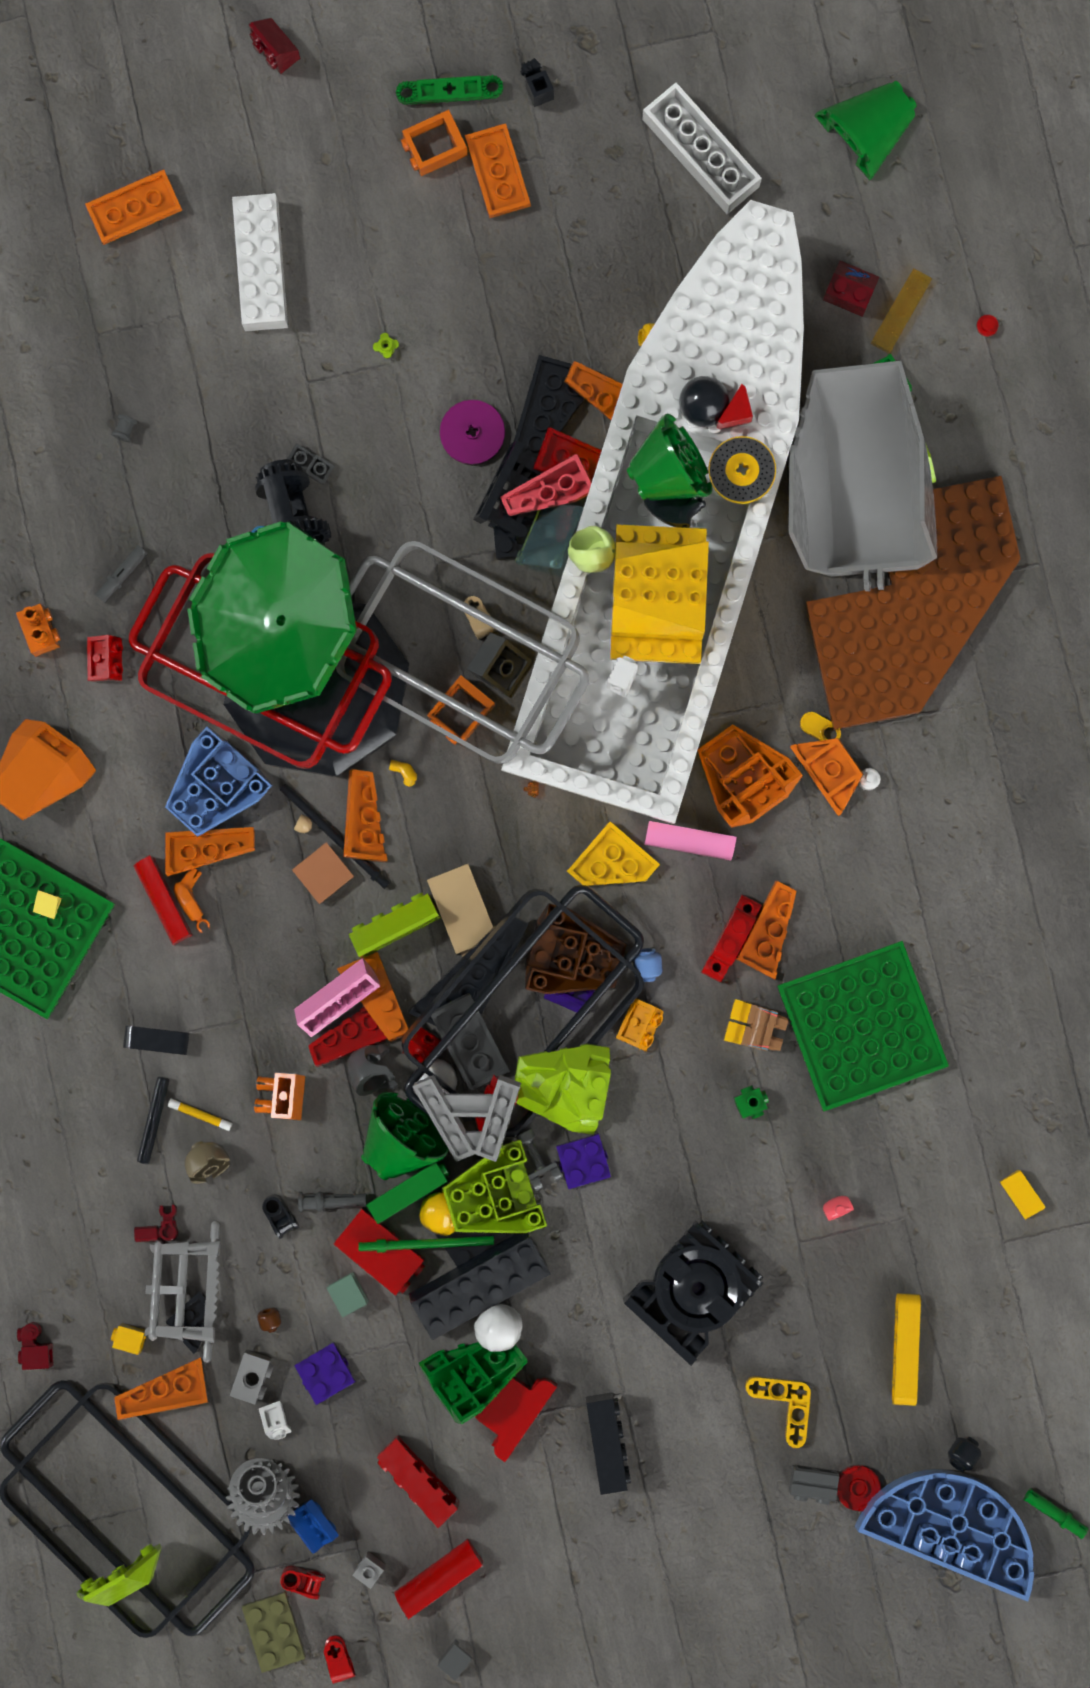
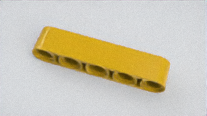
M896 1294L892 1378L893 1405L916 1406L921 1314L920 1294Z

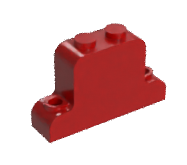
M743 894L740 896L700 973L721 983L756 921L755 917L762 904ZM744 905L751 906L750 913L744 912ZM714 963L720 965V971L715 972L712 969Z
M514 1376L488 1406L475 1416L480 1423L497 1434L491 1445L494 1447L495 1455L503 1462H506L557 1388L555 1382L549 1378H537L533 1385L529 1387Z

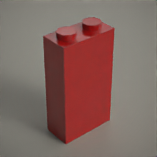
M362 1208L334 1242V1245L395 1296L398 1292L403 1294L411 1284L408 1281L413 1274L418 1276L425 1267L422 1264L425 1258L414 1249L386 1250V1253L359 1251V1242H376V1239H386V1241L402 1240L382 1222L377 1224L372 1214L365 1208Z

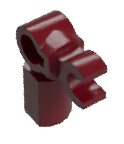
M163 1205L159 1207V1213L163 1217L161 1228H158V1225L135 1227V1242L158 1241L159 1238L167 1241L176 1239L178 1236L176 1220H174V1216L177 1213L176 1205L171 1206L172 1211L169 1214L165 1213Z

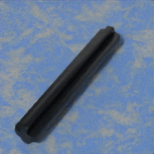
M158 1077L137 1158V1162L142 1164L150 1163L169 1085V1079L165 1077Z

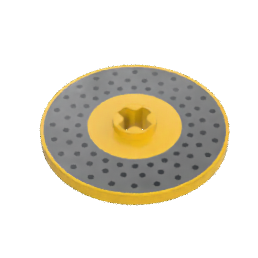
M739 436L724 441L715 449L710 458L708 474L714 490L722 498L733 503L746 504L759 500L770 490L776 476V463L771 451L762 442L751 437ZM739 465H742L743 468H748L745 475H742L741 472L737 473Z

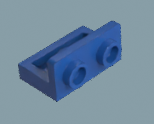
M312 1499L294 1510L296 1516H288L291 1526L313 1554L339 1536L335 1525L326 1519L320 1505Z

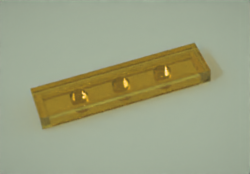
M913 268L871 342L873 346L890 354L933 278Z

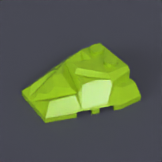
M583 1044L575 1048L568 1049L566 1047L561 1048L559 1051H545L519 1056L515 1081L520 1082L521 1087L518 1093L517 1104L572 1132L594 1135L599 1120L603 1118L611 1076V1069L609 1068L610 1048Z

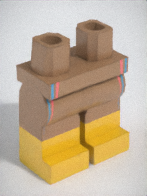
M735 999L729 1019L750 1024V1027L729 1021L723 1041L768 1051V1049L780 1051L783 1039L773 1037V1029L777 1028L786 1031L789 1019L777 1015L778 1012Z

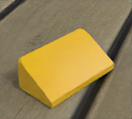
M1016 1170L1000 1181V1184L1024 1219L1046 1208L1021 1170Z

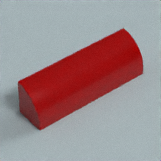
M149 855L137 862L133 867L172 945L193 936L155 858Z
M467 1539L394 1592L396 1600L408 1620L482 1567L483 1560L469 1539Z

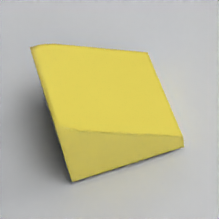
M38 890L33 912L55 919L62 898Z

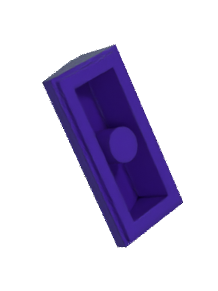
M595 990L545 994L544 998L574 1012H578Z

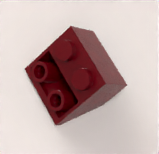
M272 18L254 21L249 24L251 31L249 36L253 41L252 45L259 54L263 53L266 56L265 61L272 70L276 69L282 74L301 59L298 49Z

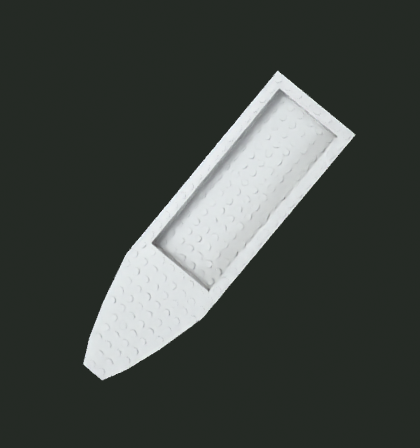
M750 200L716 234L675 290L627 369L577 531L588 526L601 527L608 531L616 542V524L673 527L657 519L645 507L644 500L638 493L639 486L627 473L631 459L659 419L667 413L676 418L674 423L679 428L683 426L689 433L707 469L715 449L721 443L733 437L745 436L754 438L762 442L771 451L776 463V476L767 494L757 501L738 504L722 498L712 486V493L702 499L703 501L705 500L706 506L691 519V526L689 528L707 529L706 542L709 541L705 633L702 639L701 664L636 661L635 664L639 666L638 672L627 696L623 697L608 690L606 687L607 679H609L615 662H617V660H610L615 559L606 570L588 573L579 570L568 556L551 612L567 620L577 629L580 642L571 660L582 665L587 670L589 684L554 746L548 752L535 754L520 747L512 760L503 763L501 771L675 824L799 422L804 324L802 260L793 212ZM710 376L723 383L728 391L731 402L737 390L743 384L746 386L751 406L752 422L721 430L717 428V424L710 427L695 426L689 423L681 413L679 407L680 393L683 387L693 378ZM739 465L737 473L741 472L742 475H745L748 468H743L742 465ZM706 474L705 477H706L707 483H709V482H710L709 474ZM549 618L541 644L563 655L571 642L572 633L569 628ZM539 652L513 731L516 734L520 731L558 665L557 662ZM568 668L565 669L525 739L536 745L544 744L580 682L579 674Z

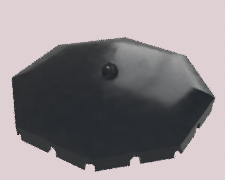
M352 602L355 621H357L366 604ZM372 613L366 626L378 638L379 647L376 656L409 674V662L375 614ZM362 631L355 644L368 650L371 643L369 634ZM347 657L344 663L346 674L353 678L360 663ZM335 668L320 696L273 710L324 734L351 682L338 674ZM368 668L361 683L377 691L382 683L383 676L379 672ZM391 674L392 681L385 696L403 706V697L405 696L407 683ZM358 687L331 739L343 745L350 743L374 695ZM227 696L224 698L223 705L244 735L295 761H306L313 755L319 742L261 713L255 714L245 710ZM382 700L359 746L354 751L343 754L327 747L319 762L311 768H298L254 745L252 746L266 765L337 777L364 760L367 755L374 753L393 740L399 729L402 711Z

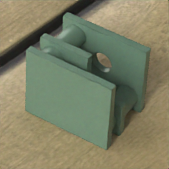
M354 1272L327 1287L342 1318L369 1302Z

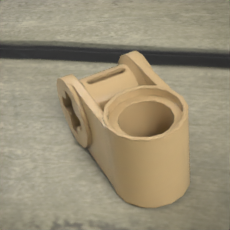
M471 596L464 601L467 604H478V610L491 616L478 597ZM465 613L478 640L488 636L490 632L497 631Z

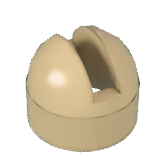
M301 814L294 830L300 833H307L312 828V821L307 816Z

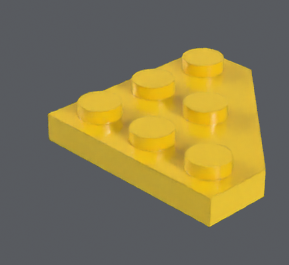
M609 822L567 870V873L581 885L586 886L646 882L660 864L612 822Z

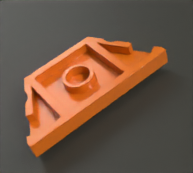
M839 738L791 745L790 748L835 813L840 816L864 775Z

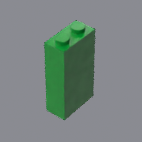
M439 1161L432 1163L370 1201L366 1206L377 1224L448 1182L450 1171L444 1162L441 1164Z

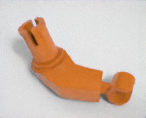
M194 868L187 871L181 882L175 883L173 890L183 911L191 921L196 920L197 931L203 933L199 928V924L204 922L209 929L210 923L206 919H202L201 916L204 913L192 893L193 886L202 875L200 871L197 872V869Z

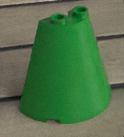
M895 80L893 83L884 84L819 110L814 117L827 132L833 128L858 156L856 166L870 181L915 117L914 109L917 107V104L912 97H907L903 92L901 84Z

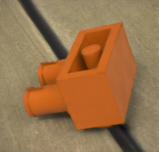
M40 603L32 607H26L16 613L31 654L37 657L60 648L58 641L61 638L56 628L53 629L50 621L53 620L49 608L45 609Z
M275 1073V1078L259 1076L256 1082L265 1083V1085L256 1084L257 1090L273 1091L272 1100L257 1098L254 1104L263 1105V1107L254 1106L255 1113H271V1118L301 1120L305 1076L286 1073Z

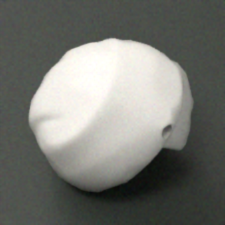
M505 1304L492 1306L482 1312L474 1323L476 1339L483 1348L490 1352H501L513 1348L521 1336L522 1318L520 1314Z

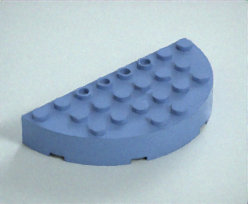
M944 1469L922 1470L902 1476L886 1485L873 1496L855 1524L857 1531L1017 1598L1029 1601L1034 1571L1033 1551L1027 1531L1009 1503L992 1487L973 1476Z

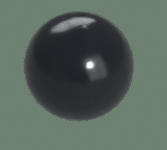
M699 376L690 380L683 387L679 397V407L682 415L689 423L698 427H710L717 424L730 403L726 387L722 382L710 376Z

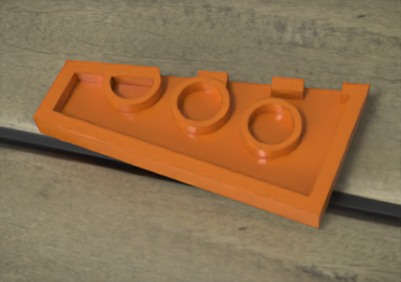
M349 770L343 857L387 862V854H385L383 843H385L384 836L381 834L379 822L381 821L380 812H378L376 804L377 794L373 772Z
M254 827L212 829L198 837L192 831L165 832L166 876L255 851Z
M775 881L753 927L736 957V960L776 980V971L782 955L781 950L787 934L786 929L797 892L779 881Z
M201 1358L114 1397L117 1419L120 1420L208 1403Z

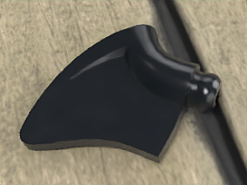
M703 497L654 501L647 498L644 500V505L652 515L665 524L673 527L689 528L692 517L706 506V502L702 500Z

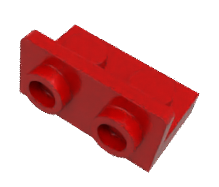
M112 635L87 637L88 681H122L123 645L121 637Z

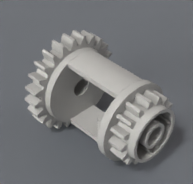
M256 1458L244 1462L234 1472L230 1486L227 1488L230 1496L226 1497L227 1501L233 1503L227 1506L228 1510H235L231 1517L232 1519L239 1517L236 1523L238 1526L245 1523L244 1531L247 1532L252 1527L253 1535H256L258 1529H261L263 1536L266 1534V1529H270L271 1533L274 1534V1527L277 1526L280 1530H283L282 1522L290 1524L288 1516H296L292 1508L300 1506L294 1501V1499L301 1497L299 1493H294V1491L299 1489V1485H292L296 1478L295 1476L288 1477L290 1469L288 1468L283 1471L282 1463L277 1465L274 1463V1460Z

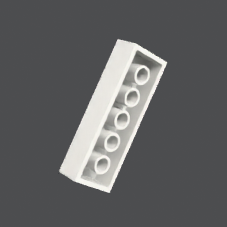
M674 83L643 109L642 120L726 214L730 213L760 187L762 178L677 83Z
M276 194L232 197L243 328L245 332L288 328L279 204Z

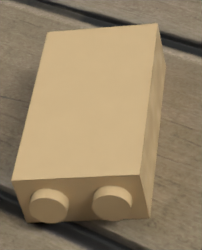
M469 864L427 880L456 955L461 954L462 957L493 928Z

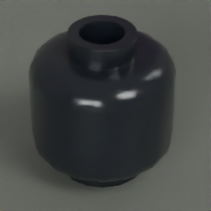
M962 1437L957 1438L947 1453L950 1459L949 1463L961 1472L965 1470L971 1471L982 1455L978 1448L979 1443L971 1437L966 1439Z

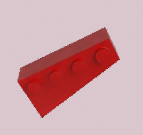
M398 1435L378 1454V1465L385 1472H390L394 1477V1482L409 1494V1498L421 1508L437 1528L458 1510L460 1502L458 1498Z

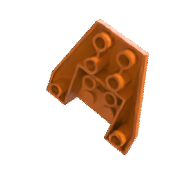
M25 719L12 733L0 761V804L21 820H25L83 787L96 772V769L79 746L50 725L42 721Z

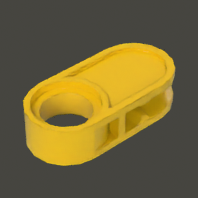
M815 712L805 713L800 720V727L805 733L819 741L828 740L824 736V731L827 728H833L831 721ZM835 730L836 738L840 739L841 730Z

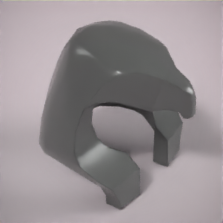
M368 1045L354 1051L349 1056L348 1072L352 1085L359 1096L370 1095L386 1088H390L392 1091L397 1089L395 1077L388 1067L374 1064L381 1060L384 1054L390 1052L386 1045Z

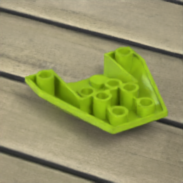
M521 1140L502 1145L496 1162L483 1158L442 1188L455 1232L528 1233L547 1227L542 1207L536 1204L524 1162H527Z
M160 1543L154 1547L152 1544H149L140 1550L141 1554L131 1565L126 1568L124 1564L117 1567L106 1579L104 1576L93 1580L91 1577L80 1584L81 1588L76 1592L77 1597L85 1602L110 1606L151 1582L162 1548Z

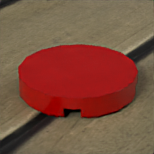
M852 1465L845 1468L839 1474L837 1496L840 1502L850 1510L864 1511L868 1502L881 1490L878 1476L864 1465Z

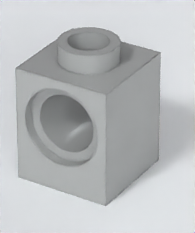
M367 1552L355 1568L352 1576L371 1589L383 1573L386 1564L370 1552Z

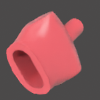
M847 1196L832 1198L823 1205V1211L828 1221L839 1218L854 1210Z

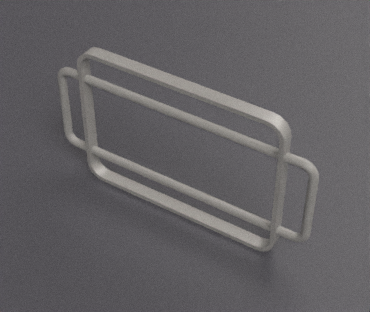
M411 541L403 544L391 562L378 556L365 558L349 582L351 597L369 566L373 564L385 569L386 572L357 622L366 626L394 575L558 663L520 731L516 734L375 655L373 658L374 661L386 666L395 677L512 741L513 743L509 750L502 756L495 757L487 754L384 696L383 701L497 764L507 763L512 760L520 747L535 754L548 752L554 746L589 684L587 670L582 665L571 660L580 642L577 629L567 620L420 542ZM412 550H423L564 625L572 633L569 646L564 654L561 655L400 568L405 556ZM356 628L357 631L348 648L365 656L367 650L355 644L362 630ZM343 655L336 669L338 674L351 682L353 678L348 676L344 670V663L347 657ZM568 668L580 675V682L544 744L536 745L525 738L563 672ZM363 683L359 685L360 688L375 696L377 691Z

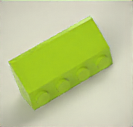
M421 892L411 897L412 902L406 905L402 902L393 906L391 913L385 916L383 913H380L371 918L373 922L367 925L361 923L351 928L353 932L349 936L358 956L364 958L440 919L441 917L429 894L424 895Z

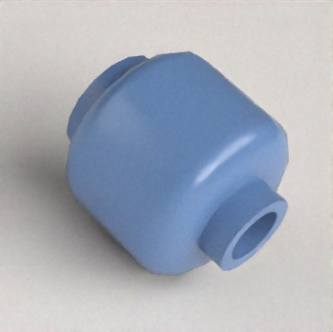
M654 948L641 949L633 960V966L641 973L644 982L655 981L656 977L661 975L663 971L661 954L655 952Z

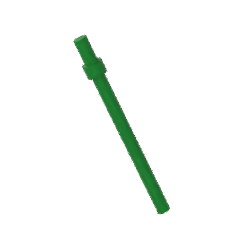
M494 1236L398 1241L376 1239V1242H359V1251L386 1253V1250L494 1245Z

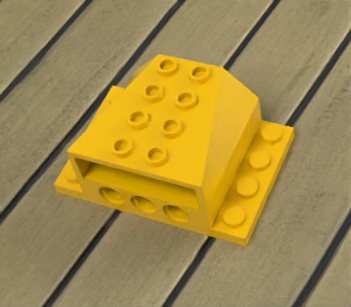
M616 524L610 660H617L619 657L627 656L635 661L701 664L702 639L705 633L709 547V541L706 542L707 529Z

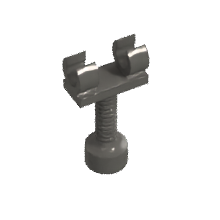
M532 1128L516 1136L518 1140H521L522 1144L526 1145L537 1167L536 1171L528 1174L535 1191L543 1188L538 1175L548 1170L551 1171L555 1181L563 1178L556 1161L548 1165L544 1164L533 1142L535 1134Z

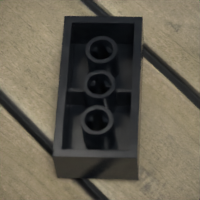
M612 1392L587 1396L586 1405L600 1494L628 1491L627 1484L631 1483L629 1466H624L623 1461H627L625 1443L620 1444L619 1439L624 1438L621 1420H616V1415H620L618 1398H613Z

